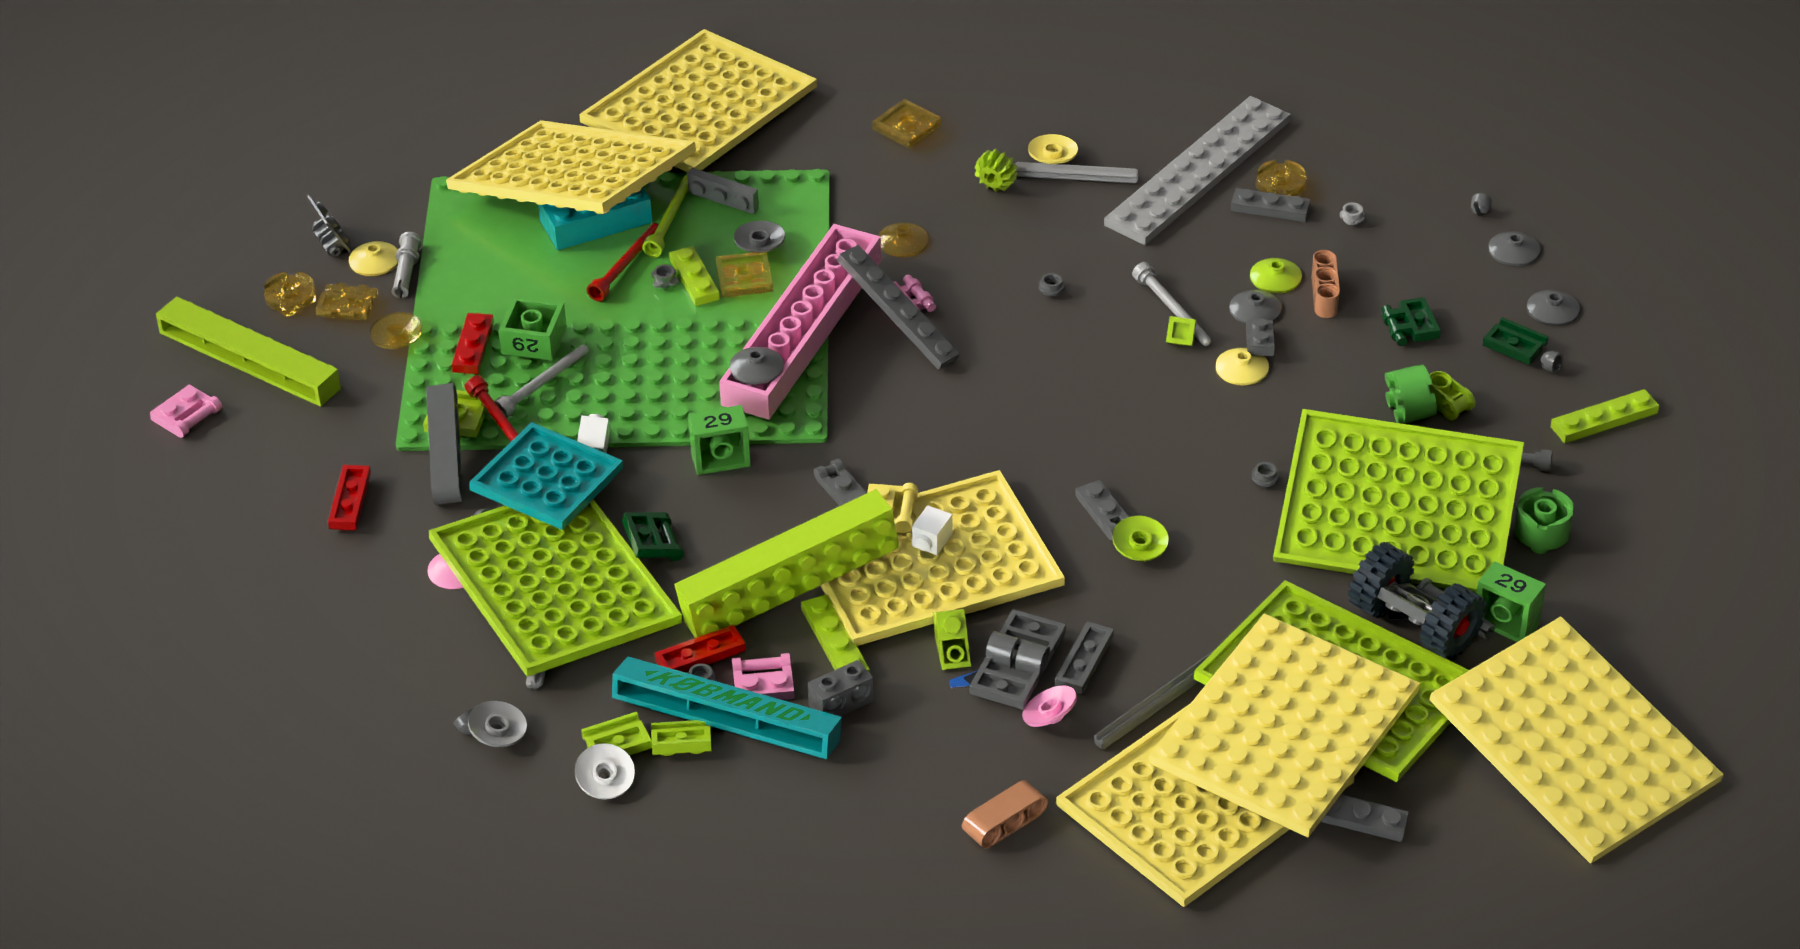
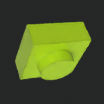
M1170 316L1166 343L1193 346L1197 320Z

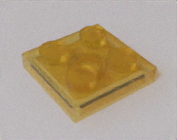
M906 99L901 100L872 121L873 130L909 149L942 125L940 116Z
M767 251L715 257L722 298L773 292Z

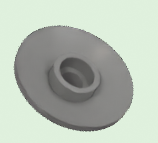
M487 701L472 709L468 718V728L478 741L486 745L507 747L516 744L524 737L527 722L523 713L515 706L502 701Z

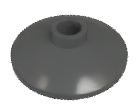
M770 221L748 222L741 225L734 233L735 244L740 249L752 253L772 251L781 246L785 240L783 228Z
M1508 231L1499 233L1490 240L1488 246L1490 255L1496 261L1509 266L1531 264L1540 255L1539 243L1532 236L1522 232Z
M1247 290L1238 293L1232 298L1229 307L1231 315L1243 324H1246V320L1257 318L1273 320L1274 322L1280 317L1282 312V305L1279 299L1273 294L1262 290Z
M1543 290L1529 298L1527 311L1539 323L1549 326H1562L1576 320L1580 312V306L1577 300L1568 293L1558 290Z
M766 347L743 349L736 353L730 361V371L734 378L740 382L752 385L765 384L775 380L780 376L784 368L781 355Z

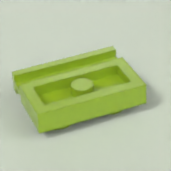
M637 712L581 729L582 738L586 741L587 748L596 744H612L623 749L629 756L652 748L651 738L642 721L639 720Z
M690 720L651 723L652 755L671 756L675 753L690 752L692 754H700L704 751H711V728L704 721Z

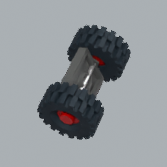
M1381 542L1380 546H1374L1373 552L1369 551L1366 554V559L1364 561L1361 560L1359 563L1360 568L1358 571L1355 570L1353 574L1355 578L1349 585L1352 588L1348 591L1349 602L1375 618L1384 617L1387 612L1390 613L1392 610L1396 612L1402 611L1409 616L1408 619L1411 622L1422 626L1421 629L1423 631L1420 633L1422 640L1420 643L1423 647L1449 661L1458 658V654L1462 655L1465 652V647H1469L1472 644V638L1477 636L1479 633L1477 630L1484 622L1482 618L1486 616L1485 608L1487 607L1485 598L1461 584L1455 583L1452 585V588L1450 586L1447 587L1445 593H1441L1437 600L1410 584L1412 580L1410 576L1414 574V568L1412 567L1415 565L1412 556L1388 542Z

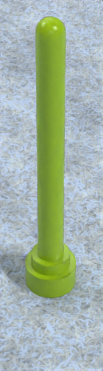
M687 175L683 177L655 233L649 235L643 243L642 249L650 257L660 256L665 247L663 238L688 191Z

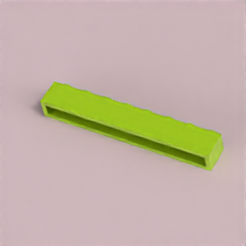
M176 296L156 313L160 334L320 407L341 389L338 369L334 366L301 353L290 346L281 344L270 337L261 335L250 328L241 326L230 319L221 317L210 310L201 308L190 301Z

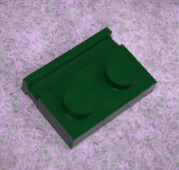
M1501 317L1500 322L1496 323L1483 337L1482 346L1530 365L1541 353L1542 348L1548 345L1549 336Z

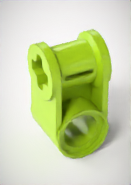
M1435 371L1430 374L1432 385H1429L1431 394L1435 393L1437 410L1445 418L1453 421L1458 418L1459 413L1464 410L1469 411L1475 407L1473 394L1451 378L1449 374L1442 371Z

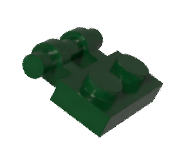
M1425 297L1399 301V308L1392 309L1390 305L1382 307V319L1385 325L1389 326V334L1398 346H1404L1407 343L1406 336H1412L1414 342L1440 338L1441 330ZM1399 321H1405V323L1399 324Z

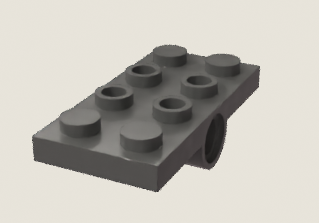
M1012 609L1001 631H994L990 636L986 657L969 686V694L1024 710L1066 633V624Z

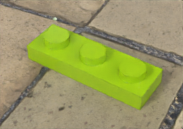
M694 246L669 252L670 262L674 269H676L695 306L720 300L719 291Z

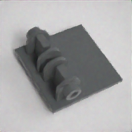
M308 195V199L321 216L320 220L313 223L312 231L325 248L327 254L337 257L344 249H347L351 254L352 251L347 245L350 240L342 229L338 231L341 227L332 215H325L328 213V210L320 200L315 203L311 196Z

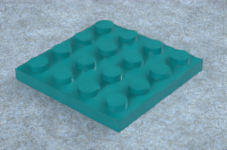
M531 422L470 481V490L563 530L623 469V460Z

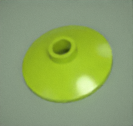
M1268 258L1257 262L1252 267L1250 279L1262 291L1286 293L1299 286L1302 280V272L1296 264L1289 260Z
M1131 516L1121 520L1115 526L1112 536L1113 544L1117 551L1135 561H1150L1158 558L1167 549L1169 540L1168 533L1163 525L1146 516Z

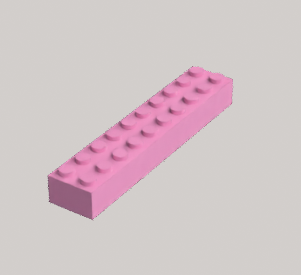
M837 224L832 225L743 348L766 347L778 352L784 363L782 373L771 382L752 385L738 381L731 374L729 368L719 381L721 406L742 405L745 413L770 420L862 289L837 261L839 254L859 245L878 265L881 262L880 236Z

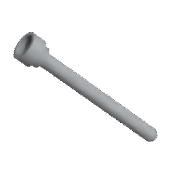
M1141 262L1133 269L1132 276L1139 284L1148 285L1176 317L1193 319L1157 281L1155 270L1148 262ZM1196 323L1194 336L1202 345L1208 346L1211 343V338Z
M580 345L511 396H500L494 402L505 417L508 418L514 413L518 403L585 356L589 351L588 346Z

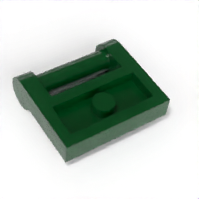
M624 512L622 523L636 558L668 557L671 561H678L683 558L684 551L682 546L676 541L671 528L672 521L668 513ZM657 529L661 530L665 543H662Z

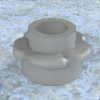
M1347 203L1340 212V218L1346 224L1352 226L1361 223L1365 216L1363 207L1358 203Z

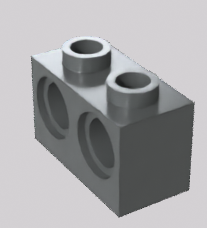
M856 660L809 681V707L841 717L874 702L873 677L860 661Z

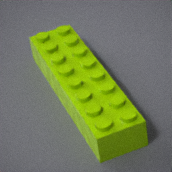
M875 489L675 583L684 623L695 638L731 625L737 626L900 548L892 508L879 491Z

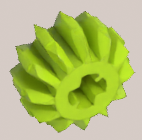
M997 149L993 151L987 150L976 162L975 176L980 178L979 183L987 185V189L991 187L995 192L999 190L1005 191L1016 180L1018 166L1012 163L1013 158H1008L1006 152L1000 153Z

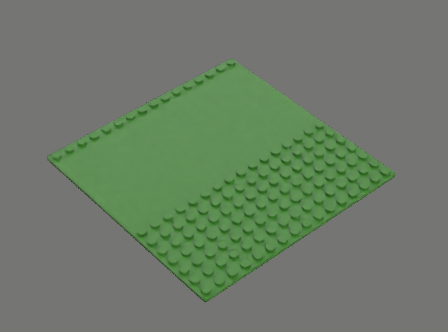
M791 169L778 171L741 170L707 172L758 189L759 209L757 212L751 214L690 194L688 190L663 238L665 247L661 255L650 257L642 249L610 284L609 294L600 302L589 297L586 291L587 286L594 279L603 278L651 224H660L687 172H664L655 181L643 186L651 202L652 223L561 250L555 248L541 224L539 208L536 202H518L516 199H499L497 196L491 195L479 196L478 193L471 192L460 193L458 190L448 189L446 180L450 177L433 178L400 408L396 449L398 451H429V433L424 432L423 426L427 416V386L455 383L456 390L466 391L464 389L465 383L473 376L481 375L488 383V394L495 401L500 396H511L580 345H586L589 348L585 356L516 405L514 413L507 419L518 434L532 422L577 441L581 416L599 414L609 419L611 430L608 447L690 446L688 414L725 408L721 406L719 381L730 368L732 357L743 350L829 231V171L821 169ZM770 221L783 228L785 240L781 246L772 251L752 253L740 249L735 244L734 233L745 223ZM694 246L719 291L720 300L695 306L678 274L675 275V278L678 279L676 286L656 288L653 286V281L655 280L651 277V273L659 265L667 264L673 267L670 262L669 252ZM513 296L564 303L567 327L552 361L501 354L499 328ZM467 313L493 314L494 325L479 374L452 372L451 364ZM828 337L770 420L744 412L748 424L749 444L824 443L827 441ZM488 411L477 438L460 436L461 450L504 449L510 443L508 437Z

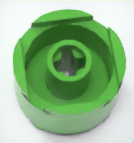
M1423 364L1385 373V381L1390 389L1389 392L1385 393L1386 401L1389 408H1395L1394 417L1396 423L1405 424L1436 415L1435 393L1431 394L1429 385H1432V381Z
M1537 487L1525 491L1519 498L1514 523V534L1520 542L1531 547V550L1535 553L1544 554L1548 550L1563 546L1570 539L1573 503L1566 494L1559 490L1553 489V492L1543 491L1544 488Z

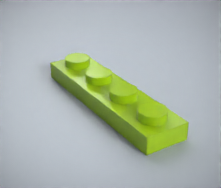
M1643 389L1553 418L1551 420V428L1565 444L1657 414L1659 404Z
M828 595L802 601L801 610L834 670L859 660L870 673L868 665L856 644L849 637Z

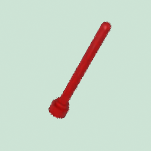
M658 223L651 224L603 278L594 279L587 286L586 291L591 299L598 302L604 300L610 292V284L639 254L646 238L655 233L659 226Z
M481 375L470 378L465 383L464 389L470 397L481 401L511 442L519 434L488 394V383Z

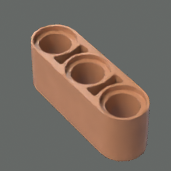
M1329 250L1315 252L1312 264L1314 310L1322 318L1336 316L1339 305L1340 288L1337 258Z
M1022 780L971 811L965 817L962 829L984 849L990 848L1038 818L1047 808L1048 799L1028 781Z

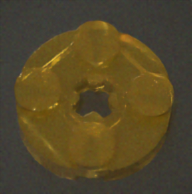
M1277 160L1265 162L1258 168L1256 188L1261 192L1297 196L1306 189L1305 169L1298 163L1290 160H1285V164H1277Z
M295 271L296 275H287V272H281L270 277L265 282V290L263 291L266 305L275 311H280L284 316H292L296 311L315 302L314 281L309 275Z

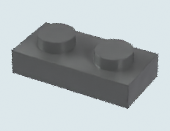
M1262 318L1246 320L1247 352L1251 355L1274 356L1273 320Z

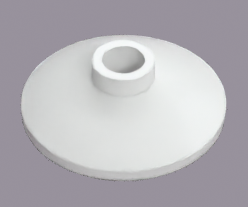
M596 744L587 748L580 754L575 765V777L581 789L588 795L598 799H613L624 794L632 785L635 774L634 764L630 756L623 749L612 744ZM606 773L609 775V778H600L599 774Z

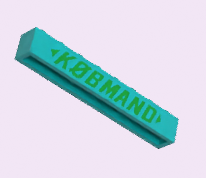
M627 657L613 673L612 698L688 720L704 721L708 726L824 759L830 756L840 742L842 717L632 657Z

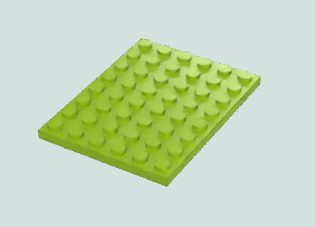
M1302 409L1273 561L1354 574L1355 570L1358 571L1360 568L1359 563L1361 560L1364 561L1366 559V554L1369 551L1373 552L1374 546H1380L1381 542H1388L1413 557L1412 560L1415 562V565L1412 567L1414 568V574L1410 576L1412 579L1411 583L1419 584L1423 579L1429 578L1432 580V584L1438 588L1446 589L1449 586L1452 588L1453 584L1459 583L1477 594L1478 581L1494 561L1504 565L1524 442Z
M594 499L563 530L508 506H501L429 530L430 541L527 677L682 623V614L640 559L636 558L633 550Z
M1284 580L1194 671L1193 679L1206 685L1262 615L1267 614L1419 682L1418 693L1363 764V766L1398 782L1451 723L1429 700L1431 693L1469 670Z

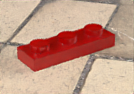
M467 313L451 364L453 373L479 374L494 325L493 314Z
M343 465L328 519L329 529L357 530L371 477L370 466Z
M731 625L655 652V661L660 666L686 673L696 664L708 665L745 652L746 647L735 626Z

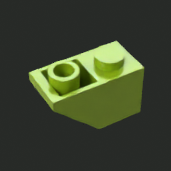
M965 610L932 612L935 639L942 670L971 667Z

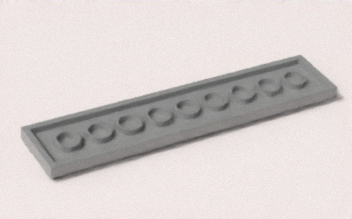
M1249 96L1104 218V226L1146 245L1290 122L1291 114Z

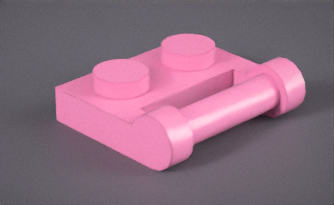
M189 384L152 410L150 416L153 422L182 438L189 433L190 428L211 413H217L223 406L216 396L210 397Z
M790 653L781 654V657L751 660L732 658L735 687L780 700L795 699ZM782 668V671L742 675V672Z

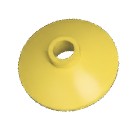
M1047 134L1031 140L1028 145V152L1032 158L1039 162L1062 164L1076 157L1078 146L1072 139L1066 136Z
M381 241L362 244L351 252L349 256L350 267L354 272L364 276H380L389 273L398 265L396 259L398 249L390 243Z
M1235 348L1225 351L1218 357L1216 371L1223 380L1231 384L1252 385L1262 381L1267 376L1269 363L1265 356L1251 355L1247 352V348Z

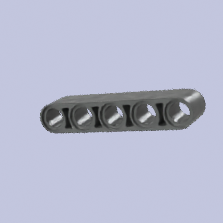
M455 383L427 386L426 396L433 501L435 505L462 502L463 482Z

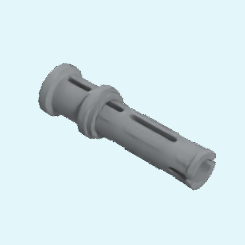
M405 232L399 238L400 248L396 252L398 266L392 288V294L397 298H400L401 291H403L402 298L408 296L413 265L419 260L418 249L422 245V239L414 232Z

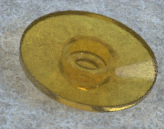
M900 222L888 225L878 235L881 237V250L896 257H909L919 254L928 245L927 232L922 227L913 223Z
M390 313L380 317L373 323L370 328V338L375 345L381 348L396 349L405 347L413 343L422 332L421 321L411 313Z

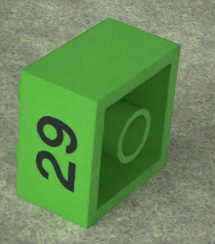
M513 296L499 328L501 354L552 361L567 327L564 303Z
M742 405L688 414L691 455L697 475L751 466L748 424Z
M1494 561L1478 581L1477 594L1485 598L1487 603L1485 608L1486 616L1483 618L1496 625L1494 632L1516 642L1534 633L1540 625L1546 584Z

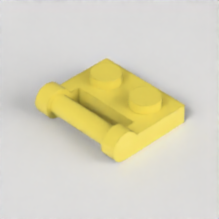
M905 483L903 486L869 484L867 493L877 489L892 508V511H894L895 500H903L900 516L897 519L894 518L896 532H909L913 523L911 519L913 502L918 495L917 485L914 483Z

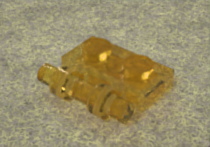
M339 282L336 285L326 284L325 292L321 293L315 308L316 315L330 318L368 320L374 304L373 298L378 297V289L369 288L368 285L359 284L358 287L346 286L345 283Z

